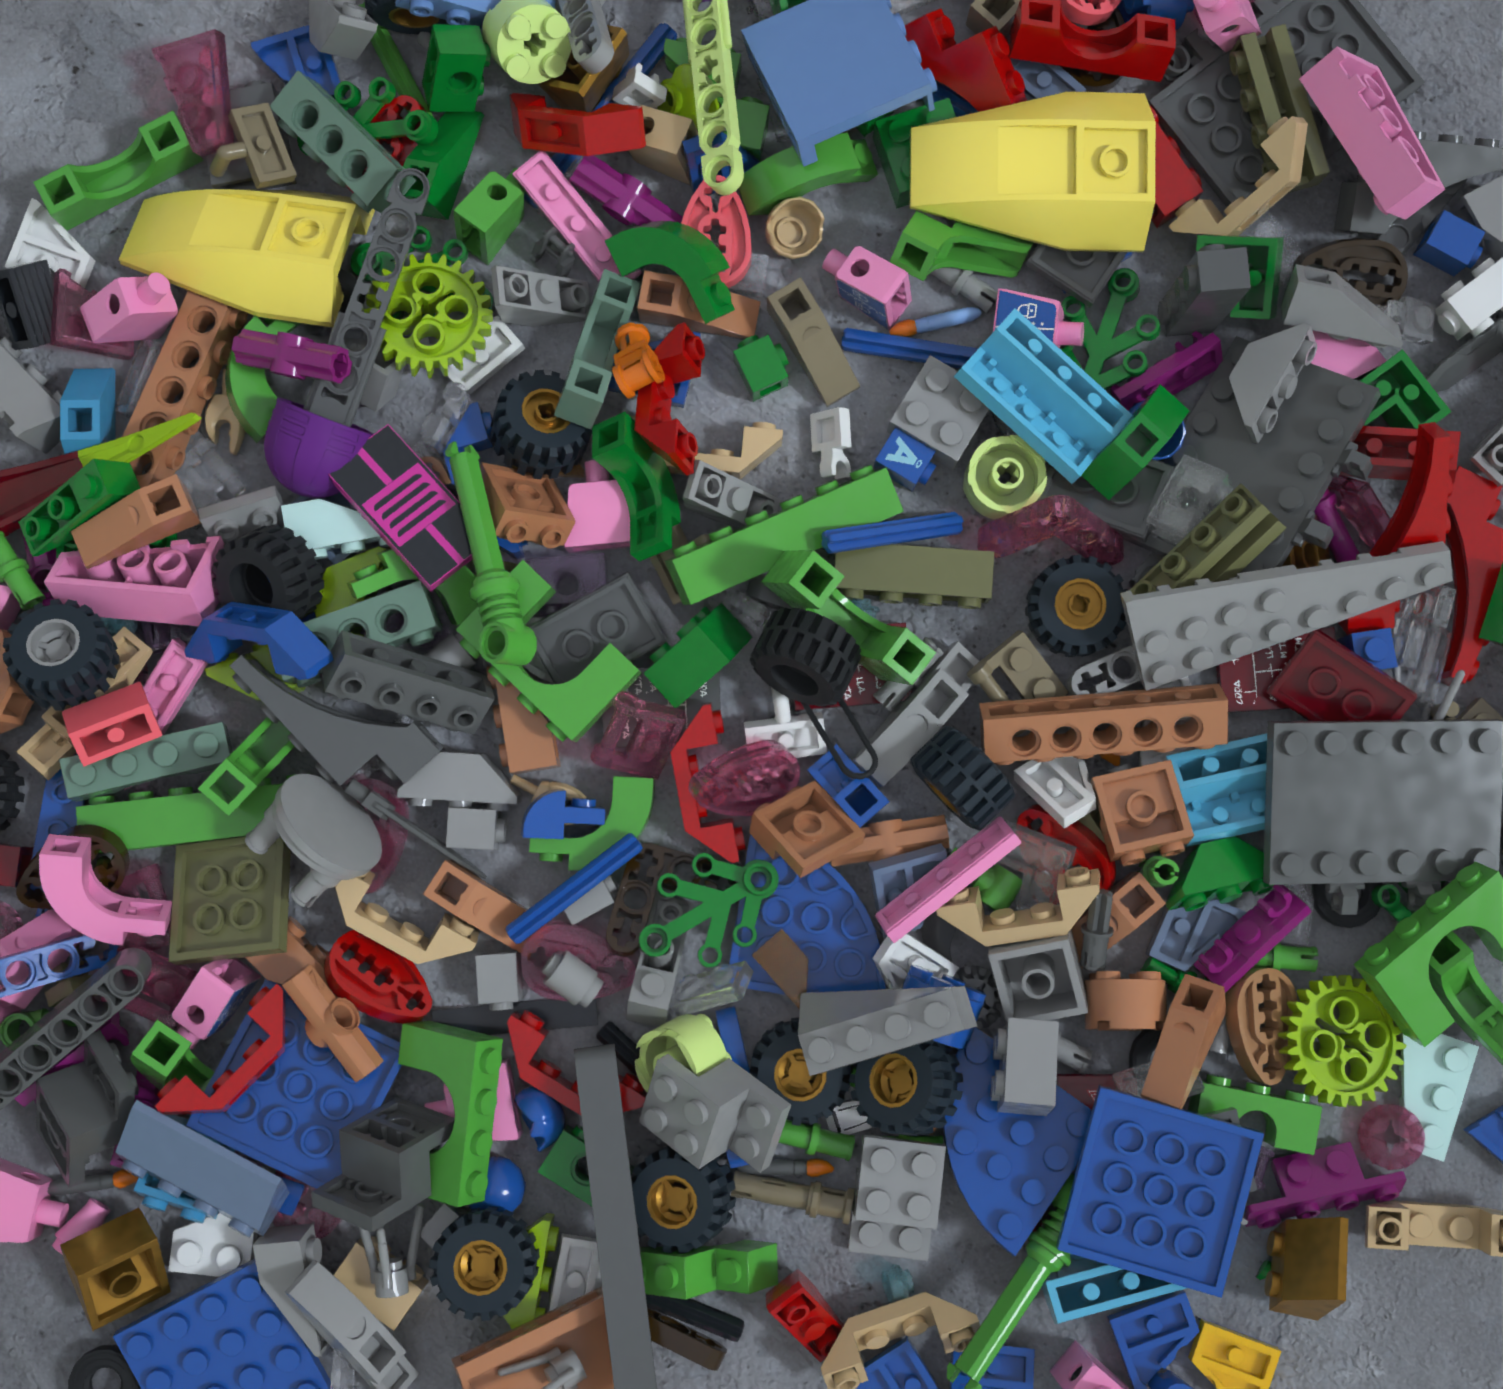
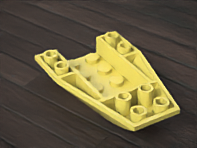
M1063 92L911 127L910 209L1064 251L1143 252L1155 205L1156 121L1145 93Z
M204 189L167 193L144 199L119 261L121 265L147 275L160 273L168 279L170 284L257 317L333 328L344 299L338 279L342 262L353 233L367 234L375 210L372 209L369 213L366 212L348 196L304 190Z

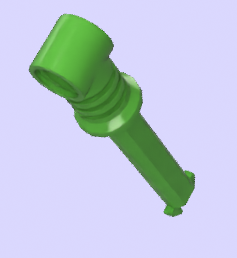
M453 441L448 444L445 454L450 457L451 470L477 575L472 583L473 587L470 589L469 595L473 601L477 602L479 615L482 617L481 623L484 627L479 636V651L486 662L515 666L527 665L536 654L537 639L534 631L530 627L525 626L521 618L522 613L519 609V601L517 600L520 583L518 579L513 578L512 574L504 569L478 461L480 456L472 445L465 447V452L459 453L457 443Z
M1074 1173L1070 1174L1052 1201L1056 1211L1050 1210L1047 1215L1050 1220L1044 1218L1042 1221L1044 1228L1038 1227L1027 1238L1029 1240L1025 1247L1027 1256L956 1363L953 1365L949 1362L947 1365V1379L953 1383L959 1373L963 1372L970 1377L964 1389H981L983 1386L979 1384V1381L1052 1272L1060 1271L1063 1266L1067 1268L1070 1266V1253L1057 1250L1056 1245L1075 1177Z

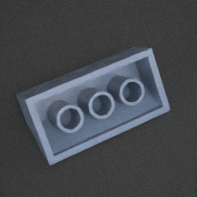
M138 1100L132 1106L115 1151L124 1160L121 1168L140 1179H143L146 1173L157 1178L160 1182L156 1187L177 1199L181 1193L195 1199L192 1206L212 1218L215 1217L217 1212L231 1219L228 1226L250 1238L253 1231L264 1237L290 1193L282 1178Z

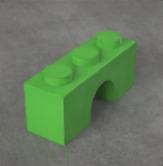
M1207 1074L1206 1080L1198 1079L1193 1085L1188 1111L1205 1114L1234 1107L1237 1109L1239 1119L1249 1111H1260L1266 1121L1264 1142L1276 1148L1314 1155L1322 1106L1310 1102V1096L1303 1092L1286 1089L1285 1096L1271 1094V1087L1267 1085L1246 1082V1088L1231 1086V1078Z

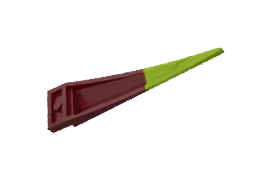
M191 412L99 445L46 460L0 470V531H3L6 537L20 528L18 522L92 459L130 463L197 423L202 418Z

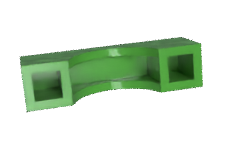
M171 111L139 127L134 142L119 155L93 165L76 166L67 164L33 183L50 216L68 231L204 160L187 127L176 113Z

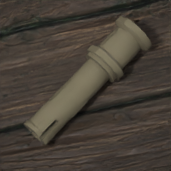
M735 1171L733 1180L736 1189L731 1192V1197L806 1210L805 1215H809L810 1218H816L817 1215L841 1219L843 1224L849 1225L855 1188L849 1187L845 1191L824 1187L820 1181L811 1182V1185H805Z

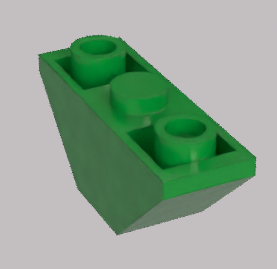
M1161 384L1158 385L1132 414L1133 416L1117 437L1098 453L1081 477L1104 498L1110 500L1169 441L1190 410Z
M1236 836L1201 843L1184 859L1177 874L1178 879L1174 882L1166 900L1168 911L1184 907L1185 911L1189 912L1204 907L1208 904V901L1218 899L1220 904H1224L1238 899L1243 895L1242 893L1252 891L1254 896H1258L1272 891L1274 885H1268L1263 882L1264 853Z

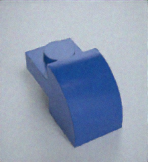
M837 744L834 746L849 771L864 773L860 771ZM830 751L825 753L807 769V772L822 786L860 828L890 802L869 778L860 780L846 776L839 768Z
M550 790L535 798L526 809L522 820L521 836L523 838L564 839V823L605 825V808L596 806V799L572 798V805H565L566 790Z

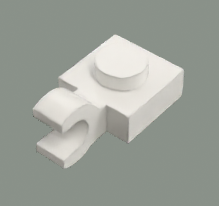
M837 407L810 414L812 453L821 454V477L835 476L836 480L849 478L851 466L843 453V449L851 448L849 409Z

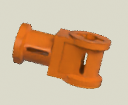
M632 322L622 325L617 330L615 344L620 352L613 355L615 366L612 367L615 381L621 392L628 399L634 397L637 390L654 381L658 384L665 381V375L658 357L648 345L650 341L648 329L643 324ZM627 335H629V343L626 340Z

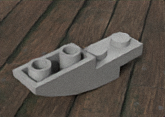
M959 641L952 643L922 679L919 687H916L905 701L898 703L869 739L878 757V767L869 777L880 787L889 782L910 761V758L940 730L968 697L967 691L973 683L967 676V673L980 661ZM865 745L852 760L864 772L869 770L872 765L871 755Z
M313 1260L285 1291L327 1343L343 1354L371 1389H407L419 1375L404 1356L406 1353L405 1349L352 1292L318 1261Z

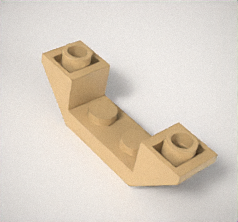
M1285 116L1268 129L1267 134L1269 137L1260 145L1279 170L1276 172L1275 169H1272L1264 174L1255 183L1257 189L1246 199L1242 196L1232 202L1224 210V213L1227 215L1226 217L1221 214L1211 200L1198 199L1196 201L1191 199L1177 210L1175 215L1178 218L1169 225L1170 229L1173 232L1239 236L1300 183L1308 123L1302 117L1291 116L1288 119Z
M754 422L752 427L744 426L741 457H735L734 452L730 450L712 449L711 454L698 453L695 456V460H701L741 480L782 446L783 430L776 429V425L772 423ZM664 459L670 474L685 475Z
M1075 867L1067 870L1064 874H1058L1057 893L1060 905L1044 902L1036 904L1030 909L1014 911L1010 908H1002L993 911L990 915H985L979 886L965 887L936 910L937 916L985 947L1065 936L1099 894V868L1089 870L1086 867Z
M371 871L354 879L341 880L335 886L346 926L416 964L473 951L477 944L479 931L455 915L452 917L445 913L429 939L424 936V932L416 925L409 922L402 924L389 917L388 911L380 905L363 903L361 900L375 876V873Z
M1396 1200L1366 1205L1365 1247L1408 1251L1409 1245L1479 1249L1490 1256L1503 1257V1211L1474 1205Z
M923 1292L847 1319L820 1368L827 1388L855 1389L860 1383L869 1381L860 1351L882 1348L889 1341L905 1335L917 1336L934 1325L937 1327L946 1354L953 1351L963 1352L980 1326L977 1314L927 1292Z

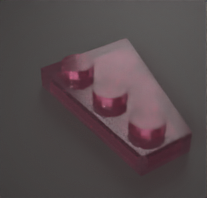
M213 29L152 48L156 61L162 64L166 74L163 78L168 91L174 94L178 104L177 114L192 152L203 157L216 153L222 145L234 143L233 128L228 118L231 111L225 34Z

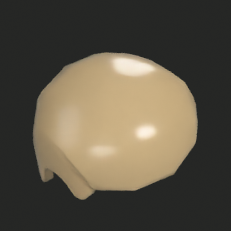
M800 196L784 199L774 206L768 214L765 227L767 243L777 255L791 260L808 256L822 241L823 223L825 220L823 213L814 201Z

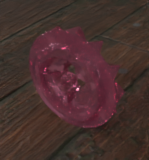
M1383 1104L1372 1108L1362 1117L1357 1131L1360 1150L1365 1153L1372 1164L1379 1165L1387 1170L1407 1168L1418 1160L1424 1150L1425 1133L1422 1124L1410 1110L1399 1105ZM1390 1120H1392L1394 1133L1408 1139V1141L1396 1142L1391 1150V1154L1389 1153L1387 1142L1374 1136V1134L1386 1132L1390 1125Z

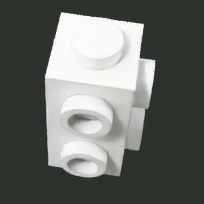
M1491 257L1471 272L1475 279L1467 285H1464L1459 280L1441 294L1445 302L1433 311L1438 316V322L1442 329L1448 334L1453 335L1457 341L1469 332L1473 337L1478 336L1495 323L1490 317L1499 309L1503 312V257L1496 263Z

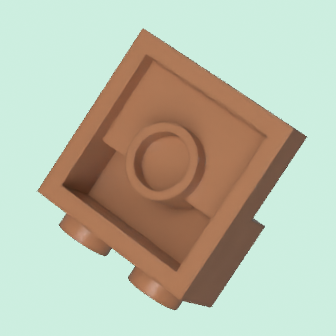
M481 462V474L496 536L511 543H520L524 540L532 541L549 549L564 546L576 520L554 479H549L547 474H543L541 480L533 479V474L526 472L525 476L517 473L518 469Z
M1171 760L1092 777L1090 782L1101 816L1099 824L1110 862L1121 859L1122 866H1130L1145 861V854L1160 851L1162 857H1169L1185 851L1184 845L1189 844L1194 837V833Z
M816 780L803 787L796 786L792 788L784 797L771 804L764 803L759 806L752 815L749 830L752 837L773 860L781 856L800 878L863 844L865 837L862 829Z

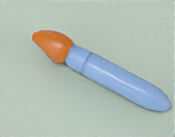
M966 307L922 317L915 321L906 319L895 324L890 329L889 334L913 337L917 333L934 331L974 321L981 316L982 311L976 307Z

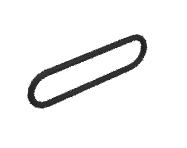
M842 698L839 704L872 758L870 769L864 773L849 771L809 704L801 702L841 771L852 779L861 780L871 776L878 767L877 754L844 699Z

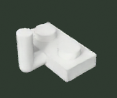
M772 687L771 693L775 718L744 722L749 764L827 753V746L808 714L791 716L789 698ZM822 712L814 713L825 731Z

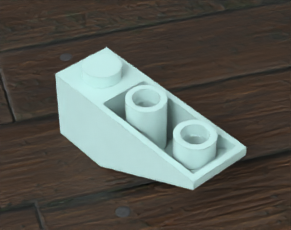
M322 499L281 506L284 527L293 530L295 537L301 535L307 541L305 544L307 548H313L317 555L314 557L315 560L327 558L328 550L341 548L342 554L365 551V544L378 541L380 547L389 546L355 509Z

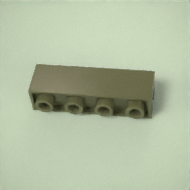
M1286 24L1270 28L1263 37L1257 38L1256 32L1240 36L1229 55V64L1232 74L1234 76L1238 75L1242 88L1240 91L1241 106L1245 112H1249L1253 125L1251 127L1253 145L1256 149H1260L1264 162L1262 164V175L1272 169H1275L1276 172L1279 170L1260 145L1269 137L1267 134L1268 129L1285 116L1288 119L1291 116L1302 117L1308 123L1301 181L1288 193L1319 185L1330 173L1305 87L1299 80L1301 74Z
M1241 483L1130 590L1133 595L1155 592L1157 586L1169 584L1171 589L1193 586L1195 585V580L1205 578L1212 582L1229 580V578L1237 576V573H1240L1286 527Z
M892 544L839 552L834 555V568L842 573L844 578L836 588L850 601H863L864 595L879 596V602L900 604L903 603V598L919 599L918 604L922 606H942V601L958 602V608L981 609V603L987 604L992 599L995 551Z

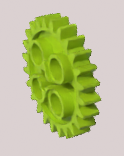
M426 253L424 263H418L416 257L411 254L409 258L410 265L406 267L403 265L381 325L382 329L387 330L380 349L384 348L382 357L385 362L396 357L395 365L398 371L406 364H409L411 375L414 377L420 368L426 369L428 378H432L434 368H440L442 374L446 377L449 372L448 365L453 364L458 370L462 371V358L465 357L475 362L476 352L474 348L485 350L486 340L483 337H488L492 334L491 325L488 323L493 321V310L487 309L491 306L490 295H482L485 292L483 281L473 283L475 280V271L473 269L464 274L461 273V261L458 260L452 267L447 266L446 255H442L438 263H432L430 253ZM384 268L381 270L382 276L392 273ZM372 281V289L375 294L366 295V304L370 308L364 309L365 313H370L372 308H380L381 302L376 299V293L379 287L387 291L390 283ZM424 286H434L438 289L431 294L419 291ZM449 293H453V294H454V295H451V296L445 298ZM397 311H406L410 314L409 317L401 320L392 317ZM455 311L463 312L464 314H466V316L460 320H454L448 317L450 313ZM413 332V334L409 338L403 337ZM425 337H434L439 340L431 346L420 343Z
M1329 975L1323 976V981H1309L1310 990L1298 989L1296 991L1301 1002H1287V1006L1293 1012V1015L1281 1016L1280 1018L1281 1021L1289 1026L1288 1031L1278 1033V1037L1288 1040V1046L1281 1048L1279 1053L1290 1055L1291 1060L1286 1063L1284 1069L1297 1070L1298 1073L1292 1082L1298 1085L1307 1084L1304 1094L1308 1096L1318 1095V1102L1331 1104L1332 1102L1333 1106L1346 1107L1348 1103L1349 1106L1359 1107L1362 1106V1099L1374 1102L1376 1100L1374 1090L1376 1092L1388 1091L1384 1079L1397 1080L1398 1078L1391 1069L1392 1065L1404 1064V1061L1396 1056V1050L1406 1048V1044L1396 1041V1036L1402 1032L1398 1027L1394 1026L1393 1019L1369 986L1366 987V981L1363 978H1354L1352 980L1351 975H1338V977ZM1336 1004L1338 1005L1340 1013L1337 1020L1335 1019L1333 1014V1009ZM1317 1020L1318 1023H1319L1321 1026H1323L1325 1030H1323V1029H1321L1319 1026H1317L1316 1023H1315V1021ZM1366 1028H1368L1370 1031V1040L1368 1043L1365 1040ZM1316 1037L1320 1042V1049L1317 1054L1313 1048ZM1359 1051H1362L1364 1054H1366L1369 1058V1061L1362 1054H1360L1361 1052ZM1347 1061H1349L1351 1066V1072L1348 1077L1345 1073Z

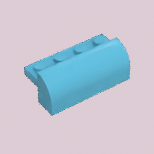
M1016 308L954 375V378L1071 484L1084 473L1098 453L1117 437L1133 416Z
M1267 733L1230 741L1228 744L1215 745L1210 749H1194L1166 756L1165 761L1171 760L1194 833V837L1189 844H1186V847L1265 830Z
M1070 1254V1266L1068 1268L1063 1266L1060 1271L1052 1272L1042 1286L1046 1303L1055 1324L1186 1289L1183 1286Z

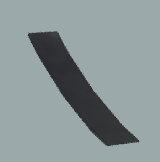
M596 997L586 1008L580 1004L574 1006L566 999L560 998L513 1003V1009L490 1011L489 1005L432 1011V1021L487 1035L509 1033L508 1019L515 1011L522 1014L524 1010L540 1017L545 1022L543 1028L546 1030L598 1025Z

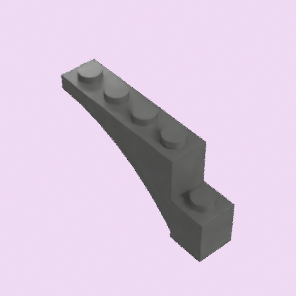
M1414 131L1444 188L1470 177L1503 170V148H1499L1500 140L1475 138L1474 145L1462 144L1463 136L1439 134L1438 141L1425 140L1426 132ZM1357 175L1356 182H1342L1334 230L1387 234L1388 226L1398 217L1390 213L1386 215L1379 210L1373 200L1374 193L1361 175Z
M250 653L241 655L229 665L235 672L232 677L238 686L246 693L250 694L253 691L263 702L260 708L264 714L276 724L279 721L282 722L291 732L288 735L291 743L302 753L308 751L318 761L315 765L316 769L330 783L336 781L341 786L376 754L382 759L378 764L384 773L393 781L399 778L405 783L444 748L420 721L393 723L369 720L342 713L317 703L295 691L271 674Z

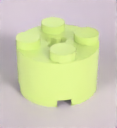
M501 0L492 10L489 9L482 25L483 42L488 44L493 60L510 77L522 83L538 84L551 78H557L566 70V62L571 52V45L567 34L571 33L566 19L546 0Z
M1018 435L987 439L975 450L966 467L963 480L964 493L972 507L987 518L1003 522L1018 518L1033 507L1046 487L1047 472L1045 460ZM1005 472L1010 473L1011 478L1009 482L1003 484L998 480L1000 475H1003Z
M701 1013L697 1015L683 1014L647 1032L639 1039L636 1048L640 1047L639 1058L635 1060V1070L641 1085L648 1092L657 1060L667 1054L698 1077L729 1058L732 1060V1058L726 1051L721 1037L713 1028L712 1021L708 1016Z

